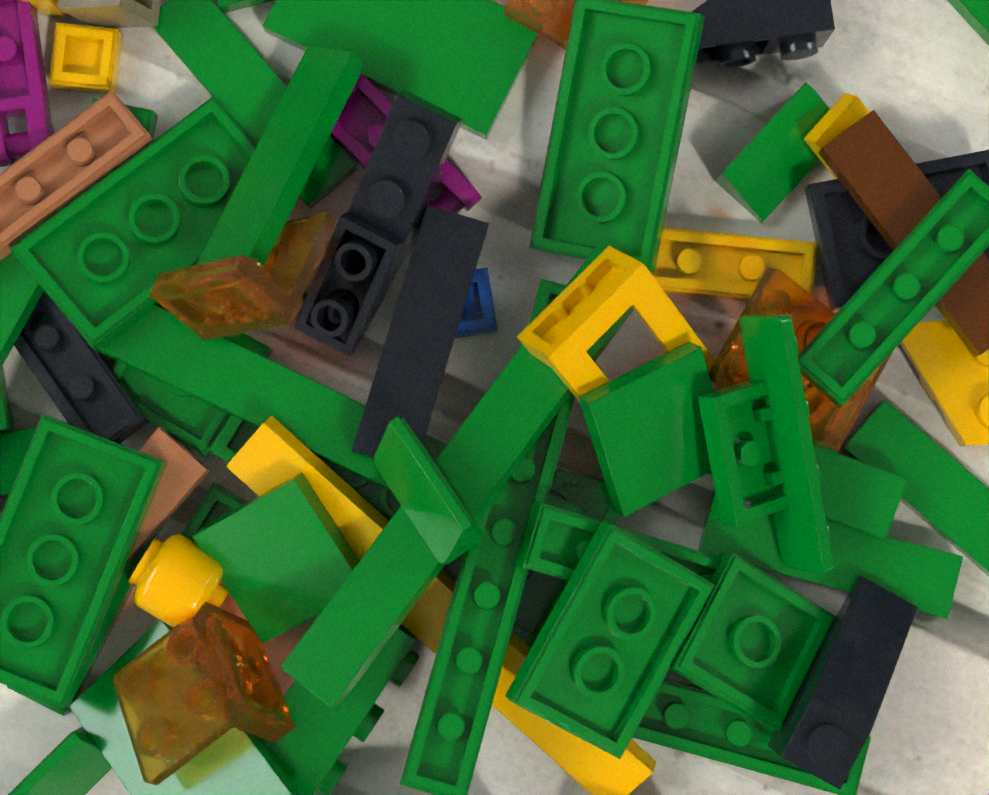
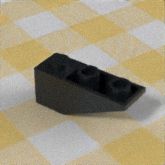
M707 0L691 11L705 16L696 64L718 61L720 68L746 66L755 62L756 56L780 53L782 60L807 58L817 54L818 48L824 46L835 30L831 0Z

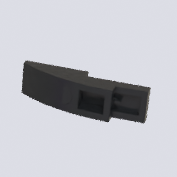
M406 90L397 94L349 211L341 215L295 323V329L349 357L355 352L418 232L427 205L430 206L444 175L441 169L462 124V118Z

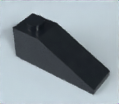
M858 575L820 648L781 731H774L767 746L780 757L840 790L872 731L918 607Z

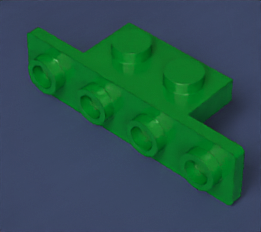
M752 313L740 317L739 320L750 380L698 396L721 524L737 527L773 514L783 565L822 575L834 569L830 546L831 533L826 523L820 488V469L815 458L809 423V405L804 394L798 359V341L793 330L792 319L788 314Z

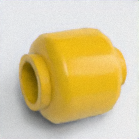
M180 534L168 537L164 543L154 538L128 581L136 586L133 599L139 608L178 630L188 629L199 616L211 622L228 594L226 587L220 583L223 575L221 565L201 551L197 543Z

